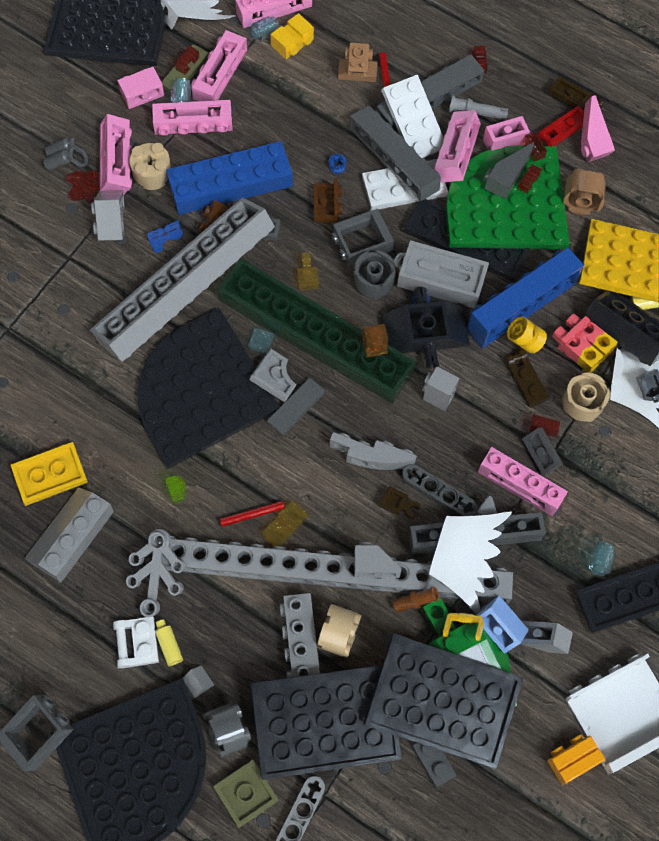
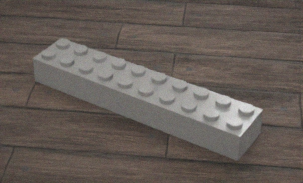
M242 197L91 328V333L104 349L123 362L275 228L266 210Z

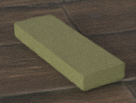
M193 44L163 79V89L177 96L206 62L209 53Z

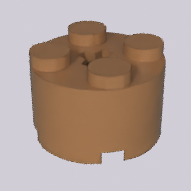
M575 169L573 171V174L566 179L564 205L569 207L568 210L578 215H590L591 211L596 210L598 212L603 208L606 187L604 175L602 173L584 171L583 169Z

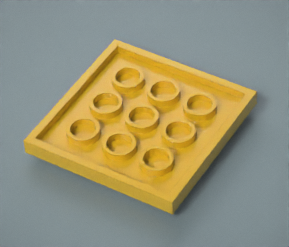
M591 219L583 259L584 267L581 271L579 284L659 302V234Z

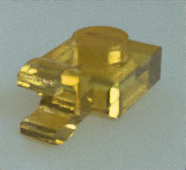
M310 252L302 253L303 268H297L299 290L319 289L318 268L311 267Z

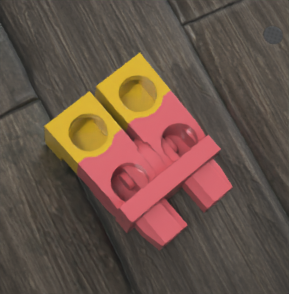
M574 313L565 323L571 328L569 332L560 326L553 333V338L559 343L558 349L583 368V373H592L615 350L618 343L596 324L590 322L587 316L581 319Z

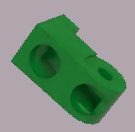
M440 598L438 601L431 602L420 608L436 639L443 636L445 622L449 614ZM453 621L451 622L449 632L456 629Z

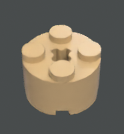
M146 143L135 146L130 156L133 179L137 184L147 190L160 189L166 185L165 183L168 181L166 169L171 168L169 154L162 144Z
M582 373V375L572 378L562 398L564 412L579 421L591 422L597 418L610 398L609 388L605 385L603 378L593 373Z
M331 604L327 613L328 617L321 630L317 648L348 657L362 615Z

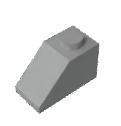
M362 542L359 545H355L354 577H400L401 567L378 545H373L370 542Z
M522 621L528 628V632L520 643L521 645L549 653L568 654L573 632L559 623Z

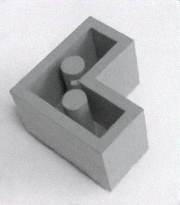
M123 190L99 191L97 196L94 197V202L91 204L92 214H96V222L93 223L94 234H98V241L123 240L125 235Z

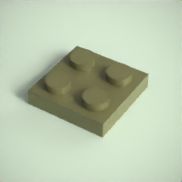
M251 760L213 786L238 828H241L279 801L267 780L261 779L260 769L254 760Z

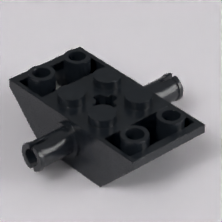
M422 287V292H420V288H416L413 291L416 304L403 305L382 315L387 355L423 351L426 368L431 369V365H433V368L439 366L436 350L467 347L470 344L463 307L448 301L428 302L427 289Z

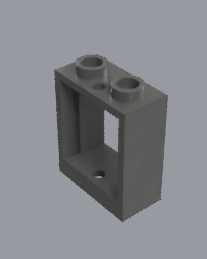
M378 208L333 224L332 241L335 245L338 244L340 248L339 255L342 261H346L348 267L355 265L358 257L369 251L370 253L376 250L389 253L393 251L394 240ZM372 226L380 244L351 254L343 235Z
M33 695L0 731V743L23 771H36L73 731L68 717L56 709L54 706L55 702L47 695ZM41 709L57 728V731L34 754L18 733Z

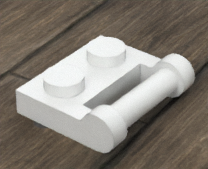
M153 616L113 622V630H116L119 656L117 668L159 663ZM132 628L135 658L129 659L125 629Z

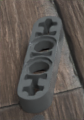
M409 464L403 469V482L457 516H475L478 508L473 499L415 464ZM412 471H415V476L417 478L412 477L411 479H409L407 472L411 473ZM423 476L421 485H418L419 479ZM432 481L435 483L436 489L434 491H427L424 484ZM452 493L455 500L447 503L443 500V494ZM458 499H461L460 505L455 508L454 506L457 504ZM467 505H470V510L472 512L468 511L467 514L464 513V508L462 506L466 507Z

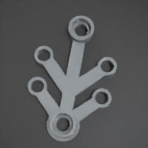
M163 529L152 531L148 538V544L129 556V563L132 566H138L144 562V557L153 552L151 562L137 573L126 578L127 586L129 588H136L140 586L141 580L150 574L148 596L140 604V612L145 617L155 616L160 611V604L157 601L160 577L167 585L171 595H179L184 589L183 584L175 581L162 563V555L164 554L171 563V569L174 573H181L186 569V562L183 559H178L170 548V535ZM159 536L163 538L162 544H159L157 541ZM135 555L139 557L138 563L134 561ZM177 562L181 564L180 570L176 568ZM132 577L136 579L135 585L131 583ZM174 584L178 586V592L173 590ZM150 603H152V604L154 605V607H155L154 611L150 610V608H149V604H150Z

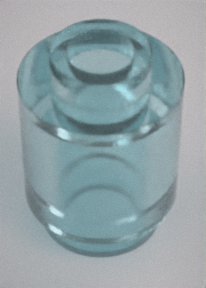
M267 16L251 25V35L255 40L257 39L261 42L271 37V33L279 28V23L275 17Z
M175 78V81L172 83L171 102H190L192 87L190 80Z
M600 541L597 543V546H594L588 565L593 574L604 576L610 573L616 554L614 551L615 547L612 544Z

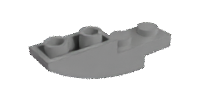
M333 432L330 439L331 448L347 453L346 462L365 468L378 470L404 469L409 464H415L417 458L412 451L398 449L387 441L380 442L377 440L373 448L369 443L361 440L355 441L344 433L337 434Z

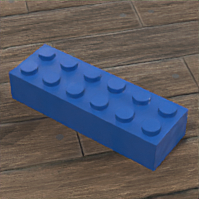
M282 141L166 169L178 215L201 210L206 204L209 205L214 200L225 204L240 200L242 197L249 198L293 187V173Z
M569 248L562 252L560 250L557 251L549 261H543L538 264L533 272H526L522 275L517 283H510L504 288L502 293L491 296L486 304L476 306L471 312L467 332L483 349L505 334L514 319L521 316L528 318L573 287L581 274L584 264Z

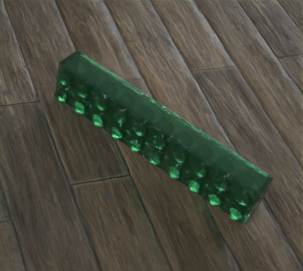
M241 258L217 289L219 301L392 404L415 372L417 363L415 360Z

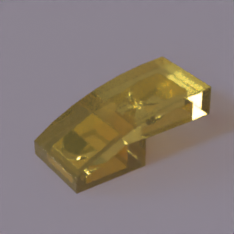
M292 501L278 514L277 519L262 532L261 536L274 547H281L303 524L309 514Z

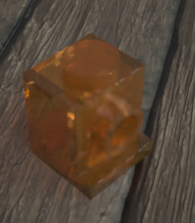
M385 325L364 327L362 340L366 356L372 357L387 354L388 336Z

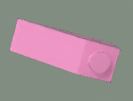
M596 95L592 96L585 103L581 152L587 162L609 156L615 151Z

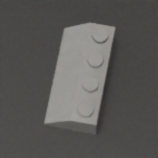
M78 488L27 554L25 560L61 583L114 511L111 504L93 492Z

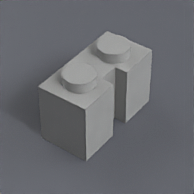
M436 367L433 373H428L424 381L425 385L422 391L425 393L423 400L446 411L455 395L460 378Z

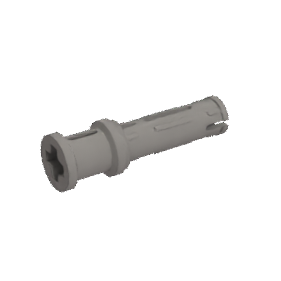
M452 95L449 106L450 113L453 111L475 110L477 115L506 121L508 108L473 102L470 98L467 100L456 98L455 95Z

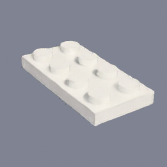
M418 75L384 87L381 91L397 130L409 146H412L421 158L439 152L444 138Z
M438 159L427 161L433 170ZM388 168L362 173V180L371 211L377 208L383 209L420 202ZM440 181V191L426 199L446 197L448 195L446 183Z

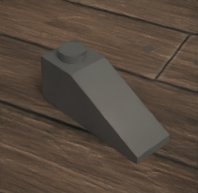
M529 144L497 162L493 170L489 169L484 178L487 181L485 189L506 199L528 162L534 145Z

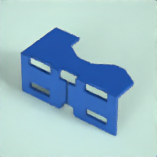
M178 220L166 225L163 229L159 228L149 232L147 235L156 254L164 250L162 246L166 241L180 239L183 232Z

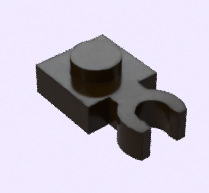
M389 486L379 507L397 516L402 511L407 518L414 520L416 515L411 513L409 509L415 508L419 510L421 505L415 501L408 502L409 495Z

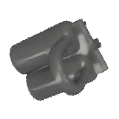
M63 138L45 148L48 157L44 159V166L47 170L52 171L72 162L76 166L83 168L88 165V155L83 149L74 145V138ZM73 150L82 154L84 158L83 163L73 158Z

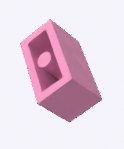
M154 67L143 69L140 72L118 80L120 93L128 109L164 96L162 82Z
M523 116L486 126L483 141L487 150L491 149V151L507 146H524L527 143L530 131Z

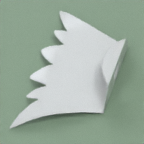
M160 0L163 9L165 6L168 9V16L165 14L164 16L165 22L171 30L175 26L178 17L217 20L235 16L215 14L222 12V10L211 8L219 0Z
M617 347L610 400L635 410L659 428V412L656 410V408L659 409V402L654 403L653 401L644 400L636 379L637 376L653 369H658L659 371V360L653 365L648 366L640 362L630 352L618 349Z
M512 512L481 516H446L429 574L454 591L470 606L476 615L480 612V605L475 590L484 593V588L477 577H493L492 570L484 559L495 557L500 553V550L488 542V540L495 539L502 534L493 529L504 522Z

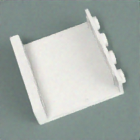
M640 654L627 660L629 664L621 667L620 664L608 670L609 675L604 678L598 675L590 679V685L582 688L581 685L569 691L571 695L565 699L586 737L592 736L597 747L605 757L602 765L608 775L659 748V683L645 661L650 657L648 654L643 657Z

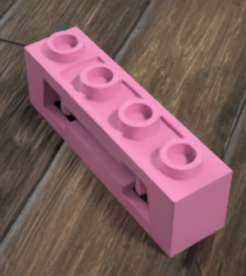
M236 0V14L242 27L246 28L312 7V0H301L302 4L296 5V0ZM255 13L259 18L252 19L253 14Z
M227 30L222 37L218 38L216 48L209 53L207 63L202 65L199 76L191 84L193 99L197 101H217L247 52V38Z
M230 100L152 104L155 135L233 131ZM208 107H221V109H220V110H214V109L208 110ZM176 109V112L163 113V110Z
M475 110L453 112L451 121L448 123L447 133L444 135L442 148L439 150L437 163L434 165V170L439 173L441 182L463 181L481 125Z
M107 114L100 123V191L123 190V194H125L132 186V179H130V154L132 151L130 137L132 130L129 127L128 119Z
M491 447L478 470L479 474L552 517L568 492Z

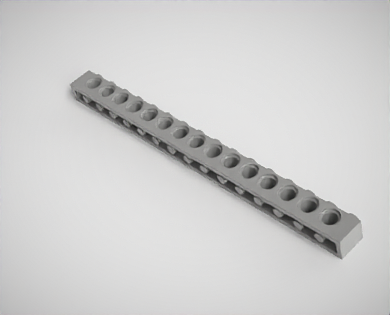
M170 536L171 542L169 546L173 552L178 549L184 551V554L178 558L186 562V569L183 572L410 594L415 590L420 592L436 587L440 597L462 599L449 587L429 574L432 562L421 564L413 559L401 562L390 557L401 567V571L406 576L404 579L357 578L349 571L350 568L354 567V557L349 553L330 555L328 551L309 553L306 549L288 551L280 546L268 549L259 544H252L251 547L242 546L238 542H229V545L220 544L216 540L198 542L195 538L176 540L175 537ZM163 538L157 539L159 544L163 543ZM198 552L206 553L205 558L202 560H197L194 556ZM163 554L162 563L168 571H172L171 563ZM220 554L228 555V559L224 562L216 560ZM242 556H248L251 560L247 564H241L239 559ZM264 558H270L273 563L270 566H263L261 561ZM291 560L295 565L287 569L283 566V563ZM179 562L176 563V568L178 570L181 569V564ZM313 562L317 565V568L309 571L305 568V565ZM334 564L339 567V571L331 573L327 570V567ZM495 568L492 571L493 577H477L484 588V593L475 590L478 601L490 602L497 596H500L506 604L510 603L512 600L513 572H507V569ZM423 573L427 576L428 580L421 582L417 579L416 575ZM491 580L494 588L485 587L483 581Z

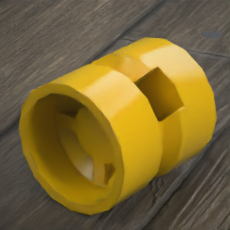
M523 316L514 319L507 330L508 339L529 353L538 352L544 346L547 339V334L543 329Z

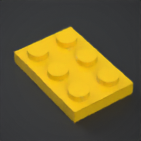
M73 442L11 464L25 506L88 483Z

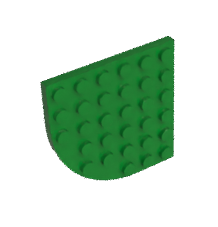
M507 146L493 151L490 149L469 160L463 181H453L447 195L446 219L449 247L569 248L570 242L557 146H536L535 151L533 152L532 150L528 162L506 199L486 190L487 181L484 178L488 170H493L497 162L525 146Z

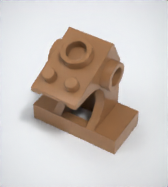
M350 43V47H346L345 59H340L339 80L376 82L377 62L372 61L373 49H369V44Z

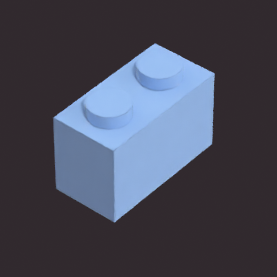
M500 596L484 605L477 614V616L483 618V629L504 654L519 645L528 632V628Z

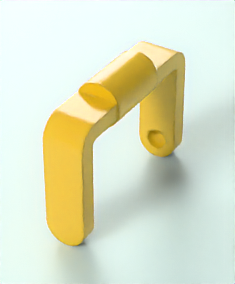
M450 613L447 615L443 637H448L451 622L459 621L462 623H477L476 640L480 641L484 627V621L481 616L465 613Z

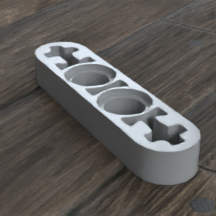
M313 776L305 781L276 841H280L281 838L285 841H301L324 794L325 784L321 778ZM317 781L321 791L313 794L312 799H316L315 804H313L309 799L301 797L303 793L308 797L310 793L308 784H314ZM300 803H307L310 806L311 811L308 816L301 817L298 815L296 809ZM296 825L299 828L300 833L296 839H289L286 836L285 831L288 826Z

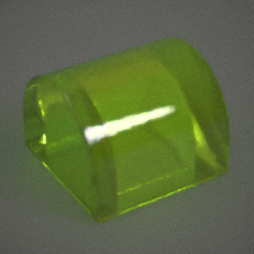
M179 476L166 478L165 481L173 503L177 504L184 501L187 497L185 481Z

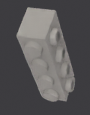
M311 593L283 596L284 603H280L281 617L286 618V625L282 626L283 639H288L289 648H284L285 660L291 664V671H287V678L320 673Z

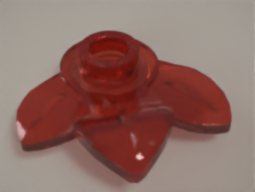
M76 171L66 177V180L73 185L69 193V199L79 201L85 198L89 203L94 201V197L100 191V174L98 172L88 171L85 173L83 171Z

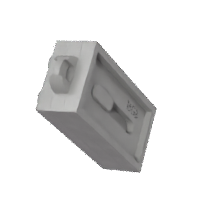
M410 240L407 252L399 253L394 259L395 271L399 273L397 287L411 291L420 288V292H422L421 288L424 287L427 289L429 296L475 308L489 262Z

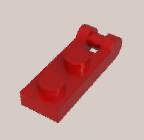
M578 105L541 130L537 137L544 141L546 146H557L583 128L584 110ZM553 133L555 137L551 138L550 134Z

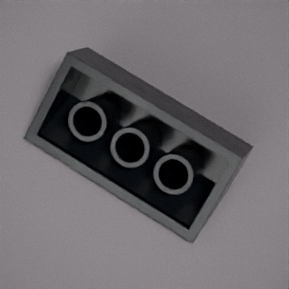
M607 290L592 301L584 317L587 316L590 322H593L610 335L623 350L636 356L643 364L651 366L659 360L658 319L620 293Z

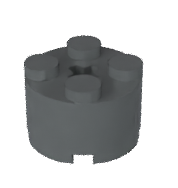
M375 250V252L369 253L368 251L361 254L356 260L354 268V286L362 295L374 300L388 294L394 285L395 279L393 259L383 251Z
M228 703L203 714L204 720L209 718L210 724L206 728L215 751L221 750L218 755L220 759L247 748V743L251 740L248 728L246 726L243 727L240 718L242 713L238 704L232 705Z

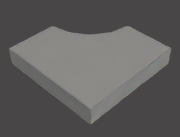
M273 349L269 350L249 379L283 402H286L296 387V384L287 374L286 365L288 359Z

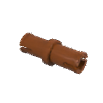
M436 587L420 592L415 590L410 595L395 598L393 605L398 613L411 608L419 609L424 604L438 601L440 595Z

